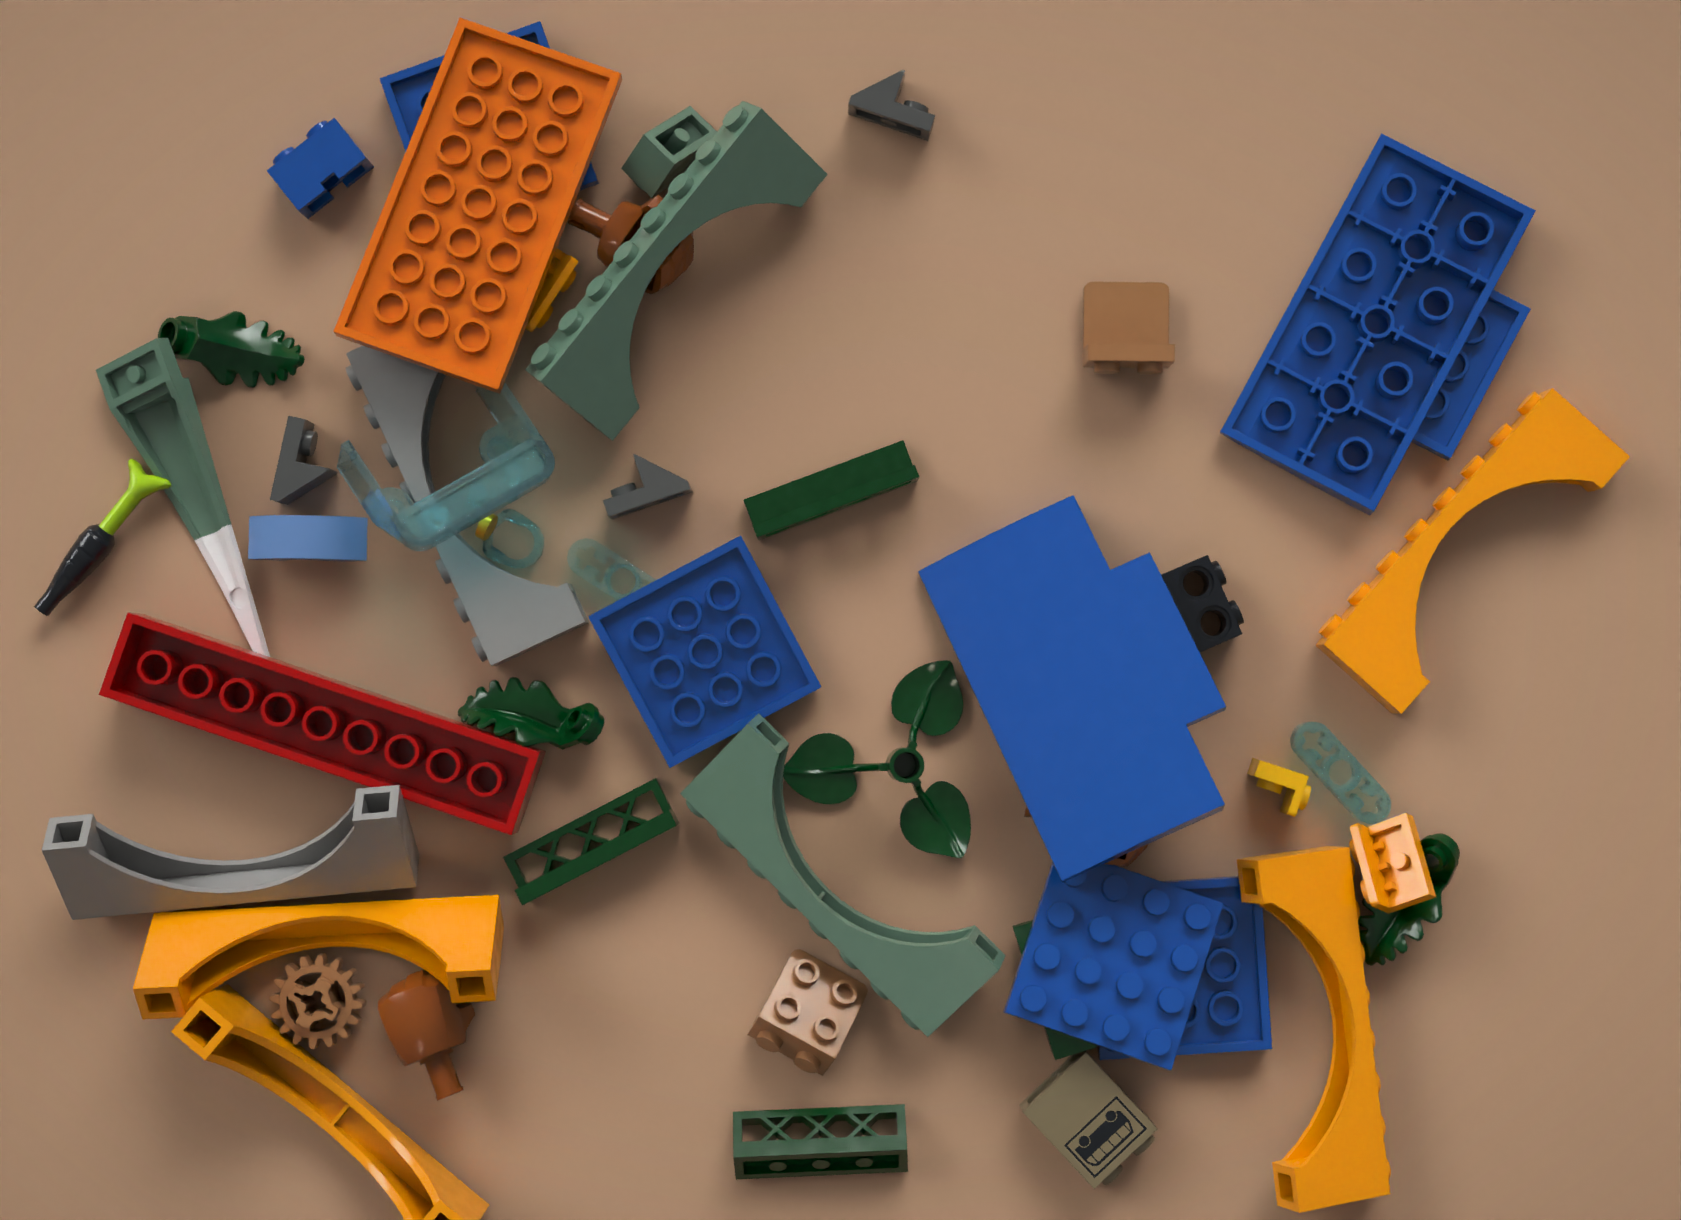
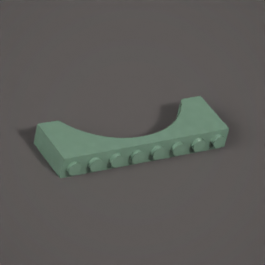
M742 101L725 115L721 128L712 139L707 140L699 147L695 155L696 159L684 173L674 178L669 185L666 196L657 207L650 209L641 220V227L629 241L619 246L613 256L612 263L602 275L595 277L589 283L586 295L574 309L569 310L561 318L557 331L547 343L540 345L531 357V363L525 369V371L612 441L640 408L631 379L630 341L639 304L647 286L665 258L694 230L711 219L731 210L765 203L802 207L828 175L760 107Z
M758 713L680 794L686 799V804L692 813L700 818H705L717 830L718 837L725 845L733 849L736 848L747 859L749 868L758 877L766 878L778 890L781 900L787 906L793 909L797 908L809 920L811 929L819 937L828 939L840 950V956L848 966L853 969H859L870 980L873 990L881 998L889 999L901 1010L903 1019L910 1027L915 1030L920 1029L929 1037L999 971L1006 955L975 925L944 932L906 930L887 925L862 914L829 890L805 861L794 840L786 816L783 798V772L790 743Z

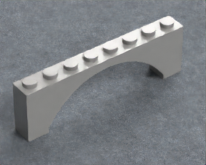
M361 346L346 353L351 363L350 366L346 367L347 375L356 391L363 389L369 402V404L363 406L366 416L374 429L380 427L387 443L381 445L382 450L391 467L398 466L405 481L399 484L401 491L410 507L417 505L423 520L417 522L419 530L428 545L434 543L441 557V559L435 561L444 582L446 584L452 582L459 597L453 600L462 621L464 623L470 621L477 636L471 640L481 661L483 662L488 659L491 666H498L590 623L572 584L565 583L555 587L517 577L481 556L462 538L451 524L440 504L433 484L428 444L430 422L435 401L446 375L366 346Z
M400 785L356 789L355 801L352 806L324 833L303 845L266 857L222 861L178 856L136 843L117 834L97 822L94 814L49 818L42 847V853L72 920L417 887L419 852Z

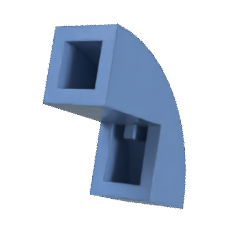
M317 515L249 516L248 559L273 561H367L368 518Z

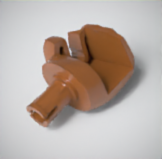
M657 195L641 206L623 201L614 210L612 215L579 199L572 208L568 224L600 239L597 258L608 268L619 246L633 237L641 227V220L650 209L657 207L663 198ZM693 232L682 240L665 258L647 286L646 293L653 294L668 287L688 269L694 260Z
M426 970L414 972L408 975L406 979L392 985L390 991L379 999L378 1011L391 1044L403 1065L408 1066L417 1062L420 1065L425 1064L438 1101L464 1090L458 1079L450 1053L453 1052L452 1048L466 1042V1030L475 1016V1011L471 1002H464L458 1005L452 1003L449 990Z

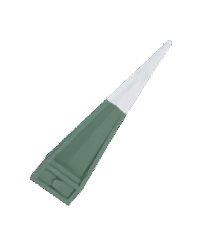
M156 338L96 369L98 379L110 411L131 439L153 474L170 481L172 487L164 489L215 576L252 651L270 657L189 378L182 377L169 339Z

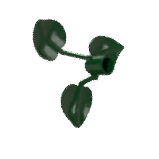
M948 660L931 662L914 669L894 689L891 699L892 714L899 722L912 725L909 730L907 747L893 750L888 755L885 763L853 764L854 750L847 740L836 734L821 733L803 742L784 765L783 778L788 785L801 796L821 804H838L852 797L857 788L853 772L887 771L892 779L902 783H911L918 796L907 801L901 810L900 827L905 839L915 848L928 853L954 858H962L966 853L971 835V818L966 799L959 789L945 781L933 783L924 792L919 779L924 771V760L921 754L916 751L918 729L930 736L943 735L951 731L961 718L963 712L962 692L955 676L953 664Z

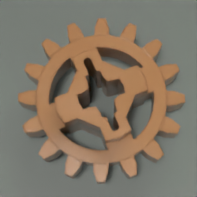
M320 953L317 955L315 963H313L311 957L305 955L300 957V968L294 963L284 967L286 974L289 976L288 978L280 976L274 980L273 983L281 989V992L269 996V1001L279 1003L280 1009L273 1012L271 1018H283L285 1023L279 1030L281 1034L289 1030L295 1032L293 1044L297 1045L304 1038H308L309 1048L315 1049L323 1038L327 1047H331L336 1044V1033L345 1039L352 1034L347 1024L358 1025L363 1018L355 1013V1009L363 1008L366 1006L367 1001L357 998L356 993L362 990L365 985L364 983L353 984L351 978L357 970L354 967L344 972L341 969L343 958L338 957L329 964L327 953ZM308 973H322L317 981L312 984L305 980H299ZM338 983L343 989L345 1001L340 997L337 988ZM317 992L323 994L321 1002L325 1004L319 1009L314 1007L316 1000L311 997ZM291 1001L295 1002L299 1014L298 1018L292 1009ZM324 1018L330 1021H337L335 1025L328 1028H314Z

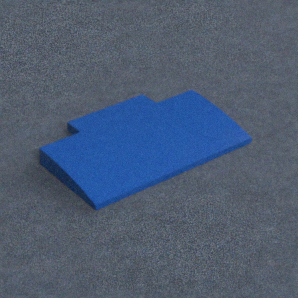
M1381 133L1220 434L1369 516L1375 511L1411 442L1447 461L1451 459L1531 308L1493 289L1536 210Z
M1074 495L1003 527L918 571L1062 883L1223 811L1225 803L1187 727L1225 711L1226 705L1150 552L1110 570Z

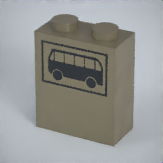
M1087 1051L1071 1055L1019 1104L1022 1112L1094 1189L1101 1182L1104 1185L1111 1183L1122 1172L1123 1166L1121 1163L1132 1153L1137 1156L1144 1152L1155 1139L1152 1135L1157 1130L1154 1123Z

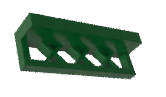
M902 440L744 499V503L758 540H762L915 483L919 479V474L916 466L912 464L905 443Z
M657 778L503 858L518 886L515 892L523 906L677 826L679 821ZM652 790L663 813L650 820L631 815L636 798ZM629 802L626 813L614 810ZM606 813L624 818L619 836L611 840L593 835L598 818ZM629 820L640 823V825L626 832ZM591 821L588 833L577 829ZM567 833L586 838L581 855L574 859L555 854L560 837ZM591 840L603 843L588 851ZM553 841L550 852L538 849ZM530 852L547 857L543 875L527 882L516 860ZM553 860L565 863L550 871Z
M905 1104L733 1112V1159L736 1180L908 1172ZM880 1119H897L898 1135L879 1136L870 1127ZM836 1121H847L856 1128L847 1137H835L827 1130ZM793 1123H804L812 1129L804 1139H792L784 1133ZM761 1125L769 1131L761 1141L743 1142V1126Z

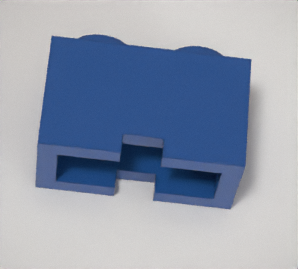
M335 118L329 122L322 121L312 127L306 135L308 139L295 149L289 147L280 152L273 160L274 165L267 170L296 209L307 219L334 199L330 191L343 182L348 188L374 168Z

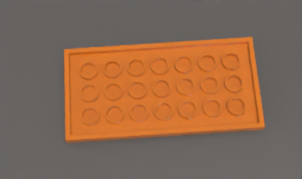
M459 18L333 332L335 335L500 394L623 80L621 73Z

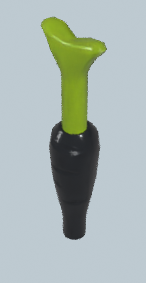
M130 459L128 461L130 479L126 492L100 524L88 526L79 535L61 562L46 592L34 607L42 614L49 616L59 602L78 587L109 555L115 545V532L139 502L155 492L172 487L168 479L145 474L141 464L134 459Z

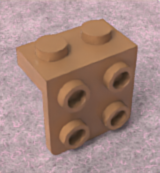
M1089 282L1085 285L1083 289V367L1094 368V373L1099 374L1120 373V368H1137L1138 374L1163 373V368H1169L1175 362V344H1169V287L1165 283Z
M800 949L794 950L747 1035L756 1039V1043L763 1049L770 1052H780L791 1058L801 1070L808 1073H818L823 1076L836 1059L866 998L868 989L865 984Z

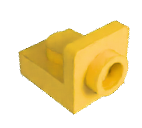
M1252 758L1247 774L1258 777L1256 786L1281 794L1283 786L1287 787L1280 812L1295 817L1298 809H1305L1311 793V786L1306 785L1309 776Z

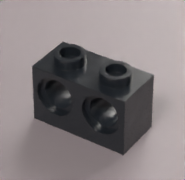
M1206 555L1161 574L1199 652L1242 635L1239 625L1244 623L1242 614L1234 600L1229 602L1222 588L1227 583L1226 578L1217 561L1211 562L1209 556ZM1189 572L1197 573L1203 579L1204 587L1198 596H1192L1184 589L1183 580ZM1207 611L1217 614L1221 621L1219 631L1213 636L1206 634L1200 624L1202 616Z

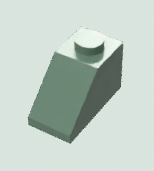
M689 106L643 134L621 169L639 188L653 198L667 189L674 178L688 169L696 159L695 155L699 147L707 140L712 139L717 131Z

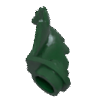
M233 311L210 321L189 316L167 318L162 323L158 332V338L169 339L176 359L200 362L221 385H231L238 373L247 387L253 388L256 386L260 373L266 384L274 385L276 381L275 374L279 380L286 381L288 372L292 376L295 375L297 368L302 366L305 361L304 356L300 354L301 346H294V338L288 337L282 342L285 337L283 330H277L267 337L268 323L266 321H259L246 328V317L238 311Z
M517 677L509 678L504 691L497 680H492L489 683L488 692L483 686L477 688L475 698L470 695L465 705L458 710L461 722H467V725L470 726L478 723L477 728L486 729L495 724L494 735L504 736L515 732L516 742L526 747L534 744L549 743L563 750L579 743L589 745L597 739L604 726V717L599 714V709L595 705L585 703L572 709L565 708L556 700L549 687L543 681L534 680L528 690H525Z
M1437 833L1428 835L1420 841L1436 894L1435 898L1389 914L1372 907L1363 898L1362 904L1374 914L1360 916L1358 924L1367 929L1359 931L1360 941L1365 943L1362 945L1367 965L1373 966L1375 963L1384 965L1386 963L1385 958L1389 961H1394L1396 958L1394 948L1401 954L1407 951L1408 946L1405 935L1416 941H1420L1423 938L1424 933L1421 920L1436 923L1442 918L1441 894L1449 885L1460 857L1459 847L1451 837Z

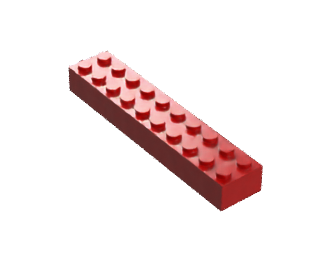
M127 612L99 692L101 696L368 787L400 785L403 799L509 835L519 832L546 753L545 750L533 746H522L515 740L504 736L494 735L492 732L140 613Z

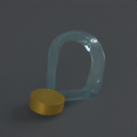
M505 509L497 516L487 512L480 520L475 531V536L483 540L484 554L488 558L511 568L521 569L533 565L541 557L544 549V536L540 528L530 519L513 509ZM504 521H510L531 531L534 537V547L527 557L519 560L511 559L492 545L494 530Z

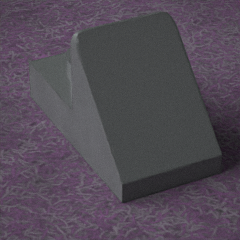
M901 70L850 97L848 103L849 115L926 141L929 140L935 115L928 113L929 108L918 102L906 100L904 104L897 102L904 82L905 70Z
M288 416L270 500L289 505L338 473L329 468L306 464L307 456H313L317 445L318 434L316 431H313L314 423L306 419Z
M633 454L644 487L637 489L635 483L617 487L610 491L612 497L603 500L608 517L613 520L690 494L693 491L687 480Z

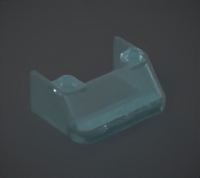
M504 383L500 394L479 386L476 389L477 394L498 423L483 434L479 443V453L485 464L416 503L401 489L394 487L382 489L350 440L341 444L337 469L377 527L411 550L427 551L542 486L549 480L555 467L554 455L506 383Z

